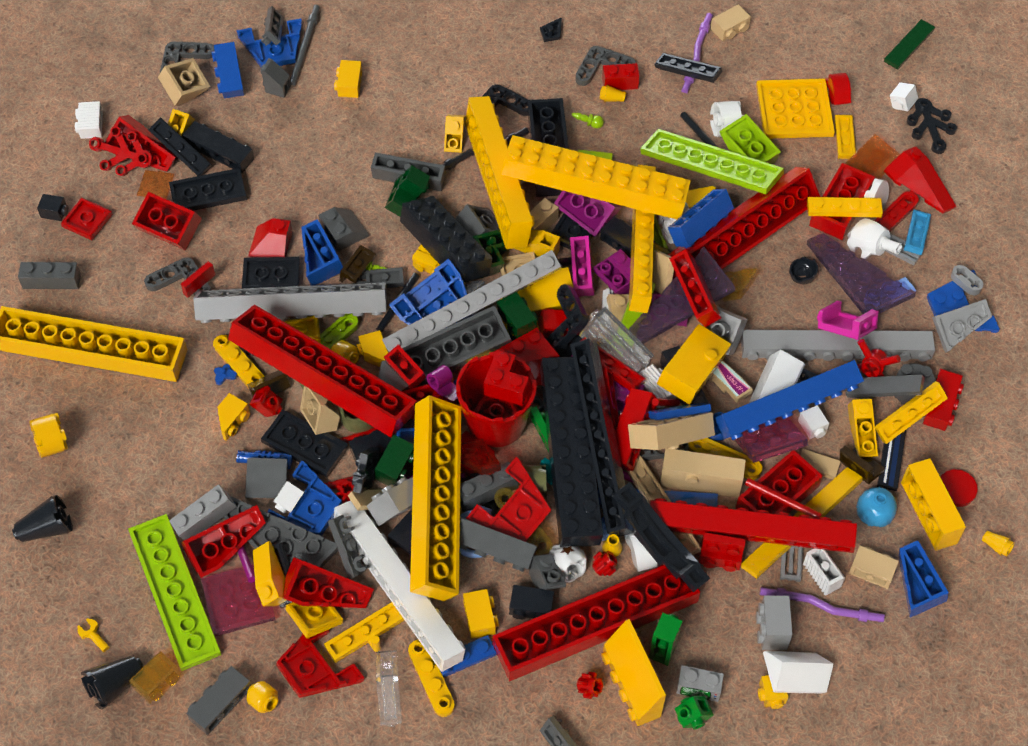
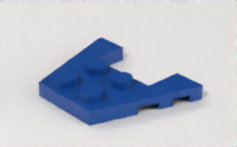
M301 18L286 21L289 34L281 35V42L277 45L271 41L266 46L261 41L262 39L254 40L252 28L236 30L237 36L260 67L267 62L268 58L275 61L279 66L296 63L302 30Z
M953 281L927 294V300L934 316L969 305L963 289ZM992 316L975 331L998 333L1000 329L995 317Z
M301 461L292 475L294 479L308 485L303 495L287 517L271 509L267 512L302 527L309 532L322 536L329 526L328 520L334 518V508L343 503L320 480L317 474L304 461Z

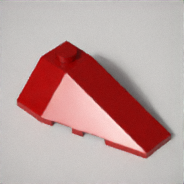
M916 146L903 151L884 169V172L897 185L901 186L903 184L911 192L923 197L925 203L942 214L956 207L928 157Z

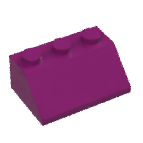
M562 191L554 202L559 207V210L594 237L601 233V229L622 208L621 205Z

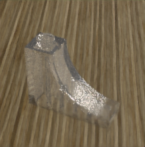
M397 650L376 652V684L380 726L394 727L402 724Z

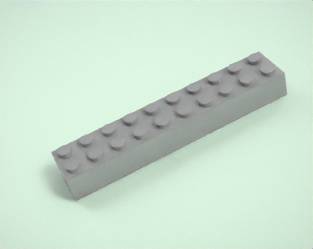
M386 282L199 290L193 298L195 320H201V323H209L214 319H220V322H229L231 319L238 318L253 305H257L278 319H287L288 316H296L297 319L307 318V315L323 318L329 314H334V317H343L345 314L351 313L353 316H362L364 313L382 315L387 309Z

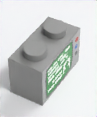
M682 665L676 694L691 697L705 696L707 700L718 702L724 674Z

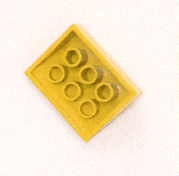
M628 619L604 644L601 656L604 664H609L612 670L610 676L613 683H618L620 690L618 692L622 702H626L629 707L627 712L632 722L635 721L637 726L661 717L666 694L630 619Z

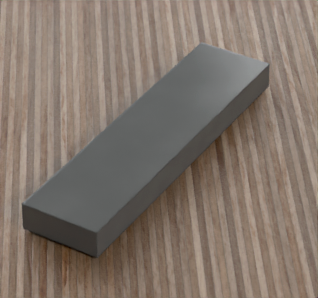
M923 375L863 377L864 382L857 384L859 388L850 392L846 389V396L848 398L922 395L925 378Z

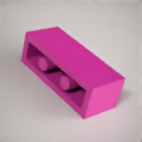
M589 236L570 237L573 287L578 297L593 296L594 281Z

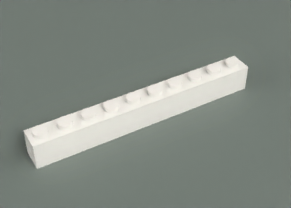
M351 500L335 507L334 518L340 515H344V517L351 516V519L347 520L346 524L348 527L355 526V529L350 534L356 542L358 555H365L362 561L365 565H369L368 569L440 671L443 672L462 662L465 653L464 644L461 640H457L452 627L444 622L441 612L431 604L430 597L410 592V573L407 565L400 561L396 550L390 547L386 536L379 532L375 521L369 518L366 510L357 511Z

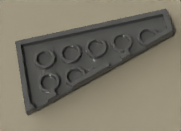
M231 496L237 507L225 515L224 518L227 520L253 506ZM262 510L260 512L266 523L248 540L255 549L268 541H271L272 546L277 543H283L289 564H291L293 557L321 568L338 551L335 542Z

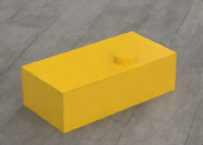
M562 268L517 293L520 297L525 298L528 308L534 311L537 316L541 314L542 309L563 310L557 298V291L563 284L573 287L569 268ZM575 303L571 305L570 309L574 308Z
M698 324L663 369L657 384L690 405L726 356L731 343Z
M929 458L908 465L901 484L935 551L958 544L966 526L933 462Z

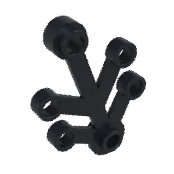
M920 98L915 102V112L910 114L906 121L909 126H915L921 114L924 116V120L919 127L913 129L912 138L916 140L921 139L923 132L928 127L933 140L931 150L936 154H942L945 152L946 143L943 139H940L936 127L944 130L948 135H954L957 126L954 123L945 124L942 122L949 121L952 113L949 110L941 111L933 107L930 100ZM931 114L940 117L942 121L932 117Z

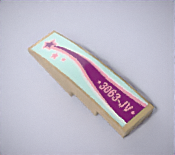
M723 360L708 379L710 382H714L723 393L727 391L736 403L752 394L753 391L743 378Z

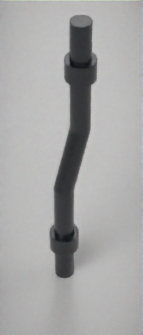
M525 127L516 133H510L505 138L507 144L509 145L512 135L523 137L529 133V130ZM468 149L452 159L445 160L442 165L445 166V170H451L459 162L474 156L473 149Z

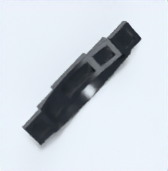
M630 482L613 495L615 500L625 510L623 516L636 530L634 536L659 566L664 564L676 579L681 577L692 592H695L710 579L701 568V564L678 540L644 496L638 493Z

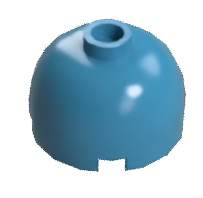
M869 488L858 498L856 506L857 515L868 526L885 527L896 516V499L891 492L884 488Z

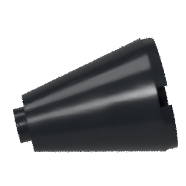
M58 495L51 496L17 521L12 529L15 539L26 542L67 534L72 531L70 514L66 515L64 509L67 507Z
M129 656L86 669L81 672V675H84L81 680L89 697L96 698L99 703L95 705L102 710L142 674L144 666L138 657Z

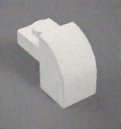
M634 533L624 535L626 543L631 549L633 564L638 572L658 567L657 562L634 536Z

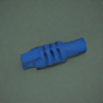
M238 450L236 457L237 463H247V458L288 459V469L291 468L293 461L292 455L257 450L255 452Z

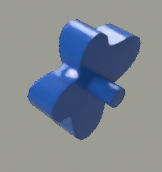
M225 364L222 368L217 367L214 369L217 385L223 384L226 379L235 380L237 378V373L231 370L229 364Z

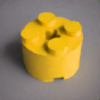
M58 413L29 421L41 458L68 450L64 429H61Z

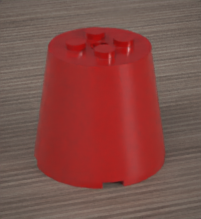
M489 352V355L479 358L476 356L464 365L457 378L456 393L470 434L489 447H504L519 439L525 429L536 396V380L531 372V368L523 360L516 357L514 373L529 377V390L523 406L485 396L484 381L496 353Z

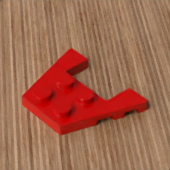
M515 457L505 469V472L521 484L495 517L477 504L466 519L526 542L550 513L551 509L519 458Z
M329 630L310 638H306L302 633V636L296 643H293L276 662V666L299 698L355 685L364 681L365 677L354 663L335 674L313 643L327 635Z

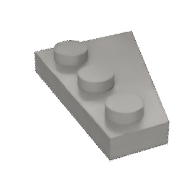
M984 299L932 317L945 353L989 320L992 315L988 303Z

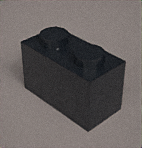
M513 585L509 615L522 620L525 617L534 619L551 612L554 591Z

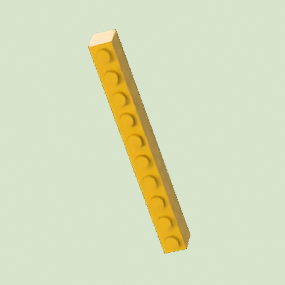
M639 164L637 166L656 171V167ZM633 209L629 311L648 313L652 299L654 214Z

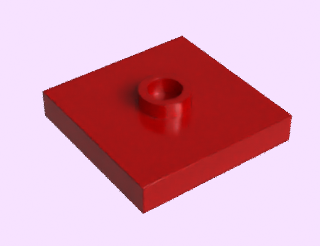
M81 197L61 222V226L89 240H93L113 214L111 210Z

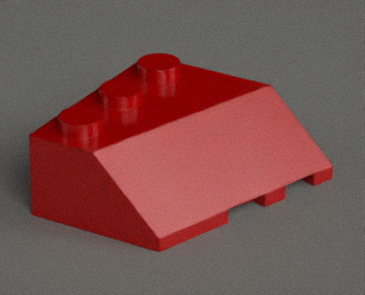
M538 328L497 349L514 354L523 360L531 368V372L536 380V386L541 385L540 366L542 358L559 357L558 353Z

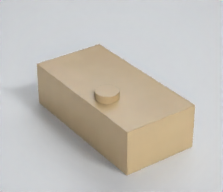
M713 412L663 420L649 419L628 424L630 448L677 449L681 444L715 436Z
M665 448L660 485L661 487L701 493H715L721 496L738 498L743 484L746 459Z

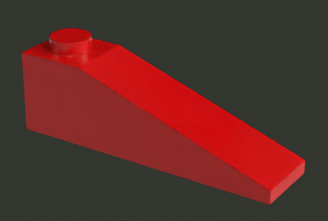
M130 115L119 116L114 126H118L123 130V136L130 151L136 153L133 143L127 140L126 135L129 131H134L139 136V142L143 150L150 152L153 161L150 167L168 172L176 156L146 127ZM118 129L115 130V135L118 134ZM110 133L105 143L120 148L116 137ZM134 134L130 136L131 140L134 139Z
M255 505L182 541L181 544L189 561L199 577L202 578L220 569L266 522L258 506Z
M293 557L285 577L283 599L301 606L366 608L374 589Z

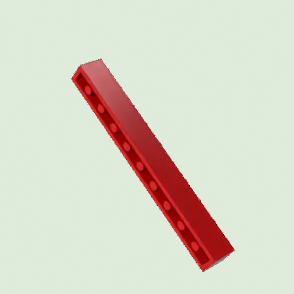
M662 498L650 500L651 507L672 532L703 536L704 533L742 538L746 539V541L854 553L857 524L852 523L851 520L844 519L839 522L831 521L832 519L827 517L812 519L808 515L795 517L784 512L769 514V511L766 510L752 512L747 508H737L734 510L728 509L727 506L723 505L708 507L705 503L691 505L685 501L667 502L666 499Z

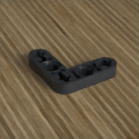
M492 85L482 96H489L491 103H494L495 107L501 104L520 115L528 116V108H525L528 106V99L501 85ZM510 98L516 100L514 103L507 102Z
M566 284L559 287L557 298L567 318L546 338L557 353L584 329L588 323V315L575 289ZM575 303L574 308L570 311L571 305ZM568 328V332L566 336H564V332Z

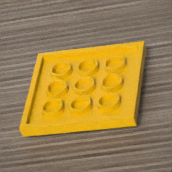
M825 79L758 80L756 82L762 129L769 139L834 137L835 131Z

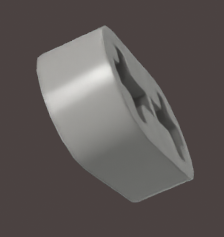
M957 265L953 268L951 273L953 282L970 295L980 294L983 288V281L963 265Z

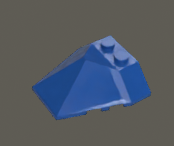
M449 258L435 268L434 273L407 294L403 293L389 304L401 321L410 325L467 295L461 274Z

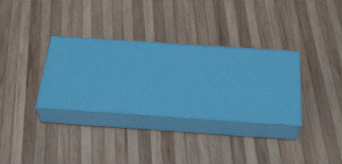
M913 210L904 251L922 255L931 214Z

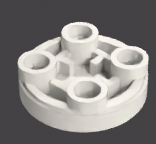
M875 178L871 189L867 190L864 198H881L882 211L887 204L889 196L888 182Z

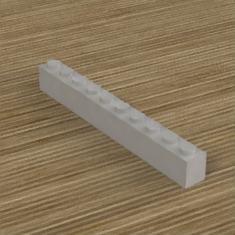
M553 250L391 334L382 339L388 352L398 344L401 348H404L471 317L497 303V301L562 269Z
M743 330L741 336L742 358H747L748 360H756L758 358H766L768 360L770 355L780 349L797 359H805L807 361L814 359H824L825 361L843 359L844 361H850L852 359L863 360L865 357L857 343L859 340L825 330ZM872 331L860 338L865 340L870 351L880 349L885 352L887 357L899 355L901 361H908L910 359H918L922 362L932 359L935 352L932 331Z

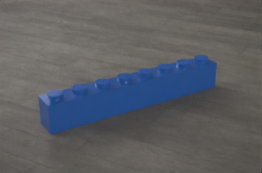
M853 360L715 417L723 438L731 437L732 440L742 437V432L746 430L749 433L759 430L760 424L765 423V426L777 422L775 418L780 416L782 419L793 415L792 411L796 409L802 412L810 408L808 404L814 402L816 406L826 402L825 397L831 396L833 399L843 395L842 390L847 389L848 392L859 388L857 384L864 382L856 361Z

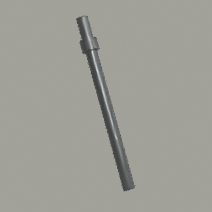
M318 5L313 6L312 13L307 20L306 32L290 78L291 85L296 86L314 26L317 25L320 7Z

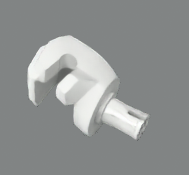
M867 218L860 220L847 234L849 249L855 252L858 248H861V258L865 260L871 255L880 256L885 250L899 254L902 249V243L890 240L891 236L888 229Z

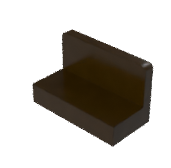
M360 245L341 269L339 281L343 283L347 278L356 284L375 259L376 253Z
M279 370L247 384L252 397L256 390L265 386H269L270 390L275 394L291 387L287 378L288 375Z
M846 446L840 449L841 463L862 476L863 481L867 484H870L885 471V468L871 457H859L856 447L853 450Z

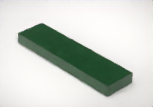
M921 19L884 58V62L898 70L932 34L935 26Z

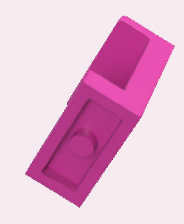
M837 300L821 309L817 315L818 329L859 340L877 329L879 311L871 309L861 316L842 312V302Z

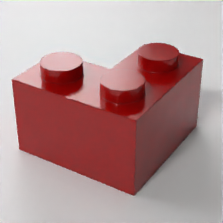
M496 350L484 381V395L523 406L529 390V377L514 373L516 355Z

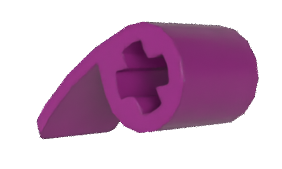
M441 365L427 375L428 384L439 395L450 402L458 399L456 385L451 382L453 378L452 372L446 365Z

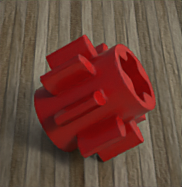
M343 480L341 486H336L338 491L336 495L339 499L342 498V503L350 501L348 495L353 491L354 485H352V481Z
M599 551L593 556L592 567L598 575L611 576L617 571L615 568L617 566V559L611 552L604 551L602 553Z
M595 672L582 673V676L577 681L578 693H583V698L587 699L598 697V694L603 690L602 678L597 677Z

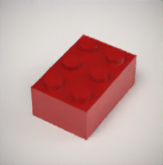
M148 192L132 225L142 232L186 251L202 218L190 209Z

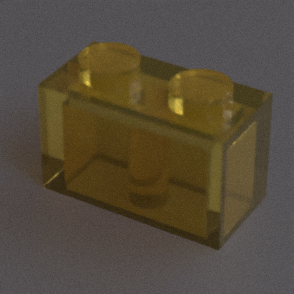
M160 651L129 680V683L150 704L153 700H159L164 693L163 691L169 685L173 686L176 684L181 673L179 668Z

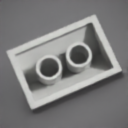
M781 349L770 355L749 403L797 384L805 366L804 362Z
M763 652L773 692L817 694L827 692L833 668L832 662L817 653Z

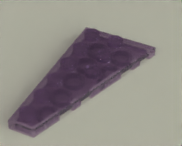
M824 233L807 240V246L862 314L871 309L879 311V314L915 297L916 292L911 289L907 290L897 280L893 281L886 276L885 272L868 261L860 260L855 256V253L846 251L840 247L838 242Z
M703 247L695 257V260L714 302H717L734 292L735 286L705 247ZM677 276L664 289L662 295L654 300L648 313H643L629 328V333L639 346L694 315Z

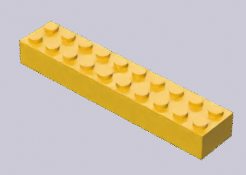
M489 96L469 97L465 127L505 248H527L528 242L532 237L531 228L534 226V217L530 214L529 203L525 200V191L521 189V180L501 175L508 144L507 140L503 137V128L499 126V117L495 114V105L491 103Z
M512 135L504 157L501 174L676 220L682 216L691 181Z
M1 306L0 351L177 382L188 351L185 339L181 337Z
M429 395L415 404L410 592L445 601L459 595L461 406Z

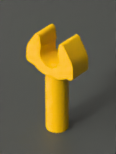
M87 618L86 621L91 626L90 629L85 631L78 625V634L82 639L91 638L104 653L110 647L97 633L98 623L93 619Z

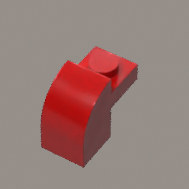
M846 73L829 74V78H824L826 86L829 88L830 103L833 105L851 103V87Z

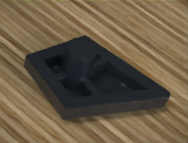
M558 18L540 27L544 42L560 39L562 18Z

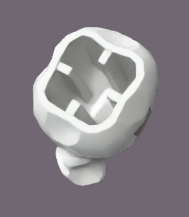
M553 545L550 548L549 554H553L555 563L559 567L565 582H573L585 573L587 557L579 546L560 547V545Z

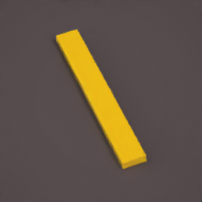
M846 467L805 506L822 513L821 517H824L863 481V477ZM798 511L794 516L798 517L805 514ZM763 543L741 563V568L757 579L792 546Z

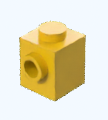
M769 675L761 676L760 688H758L759 700L764 702L765 707L771 706L772 709L783 707L787 702L788 694L773 692Z

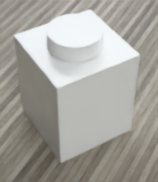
M899 83L890 94L892 107L896 110L909 111L918 99L916 86Z
M818 405L800 412L798 422L809 439L814 437L819 439L826 434L829 422Z
M286 481L273 500L276 503L275 508L284 514L286 511L291 512L304 492Z

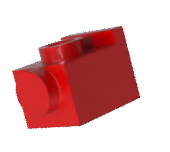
M265 386L256 390L249 405L262 415L270 417L281 412L282 405L280 404L283 399L272 392L269 386Z

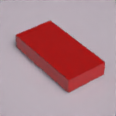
M209 261L206 262L181 283L183 294L187 298L215 276L213 264Z

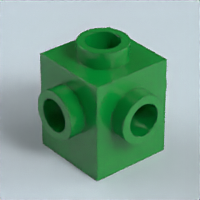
M705 696L687 697L675 708L678 721L683 728L699 729L705 725V721L714 716Z

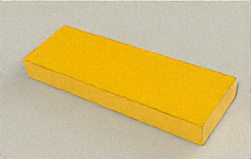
M835 115L838 159H856L853 116Z

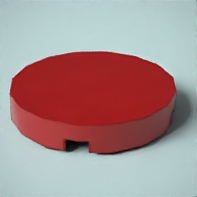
M952 469L940 476L955 506L964 507L974 501L978 487L975 479L969 473L963 470Z

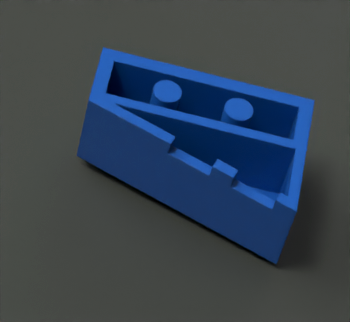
M228 42L214 45L215 51L211 53L213 62H217V67H214L216 78L220 77V83H217L219 94L222 93L224 99L243 96L244 91L235 43Z
M316 219L301 227L307 270L306 277L310 285H317L339 274L343 265L319 220Z
M917 540L899 548L898 558L909 616L913 617L946 602L949 592L919 541Z

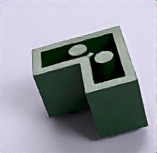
M413 165L410 166L395 180L385 208L400 217L403 203L417 200L421 193L427 191L430 176Z
M500 229L473 236L493 258L489 276L497 274L505 264L501 255L508 249L505 248Z
M517 292L497 301V311L507 325V332L511 342L537 328L538 317L536 313L528 308L525 298L520 297Z
M393 435L375 468V480L389 486L396 484L397 481L404 477L407 478L408 470H406L408 463L412 464L414 461V444Z

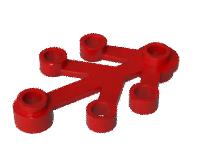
M113 126L110 133L116 137L120 148L106 144L99 137H93L89 141V147L93 151L101 152L105 150L117 154V156L108 161L102 160L99 165L101 170L109 171L113 166L128 158L133 159V161L125 166L118 165L115 169L117 175L125 176L129 171L138 166L147 168L152 164L153 158L151 153L143 150L139 142V136L134 131H129L126 138L133 143L136 153L130 151L123 136V130L118 126ZM118 129L119 132L115 135V130ZM134 134L135 137L131 140L130 136ZM142 156H145V160L141 162ZM108 163V167L104 169V164ZM121 168L124 169V171H123L122 174H120V169H121Z

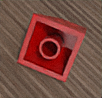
M272 218L257 226L248 257H286L293 233L291 221Z

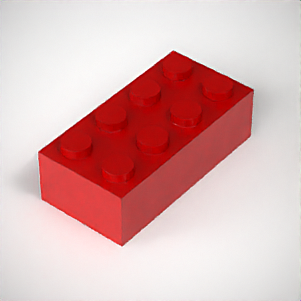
M842 163L822 197L864 198L865 192L871 189L875 176ZM812 216L809 226L843 240L856 217Z
M792 450L756 482L801 503L819 487L823 475L796 451ZM750 487L738 497L736 509L747 508L752 512L766 510L769 511V514L790 513L793 508Z

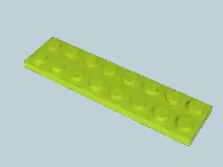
M658 129L640 148L642 155L766 195L784 174V168L661 129Z
M167 514L128 528L181 671L221 656L220 649Z

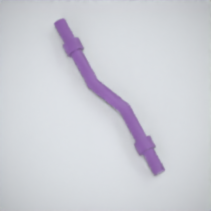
M711 13L706 14L704 22L699 27L700 32L694 45V61L700 62L701 45L705 35L709 32L710 22L713 17ZM685 76L681 92L688 93L690 85L693 84L695 78Z
M760 588V595L789 596L790 600L808 602L832 615L857 618L858 621L867 622V620L884 622V614L868 612L867 609L859 608V610L835 607L810 594L790 592L784 588Z

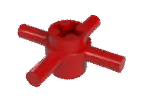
M860 339L857 342L865 356L862 363L857 364V366L868 377H884L883 371L886 365L901 361L899 355L887 357L885 352L880 349L870 351L864 339Z

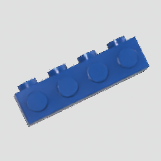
M713 189L668 227L676 247L689 248L693 246L697 239L705 236L710 228L715 227L721 219L729 215L728 213L734 209L727 189Z

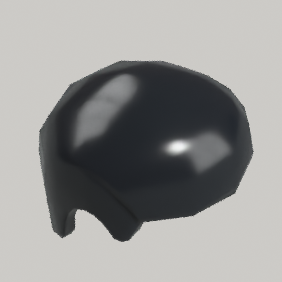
M804 256L794 260L790 265L789 274L792 280L798 284H809L817 277L818 265L815 259L811 260Z

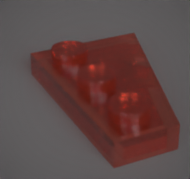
M483 439L461 443L462 464L481 475H491L501 471L500 462Z

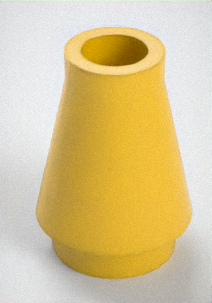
M608 85L602 86L599 99L603 100V102H624L626 92Z
M988 530L982 538V541L1000 556L1004 555L1007 557L1015 544L1011 541V538L992 533Z
M611 534L607 537L602 545L603 552L609 551L615 557L622 552V544L617 535Z

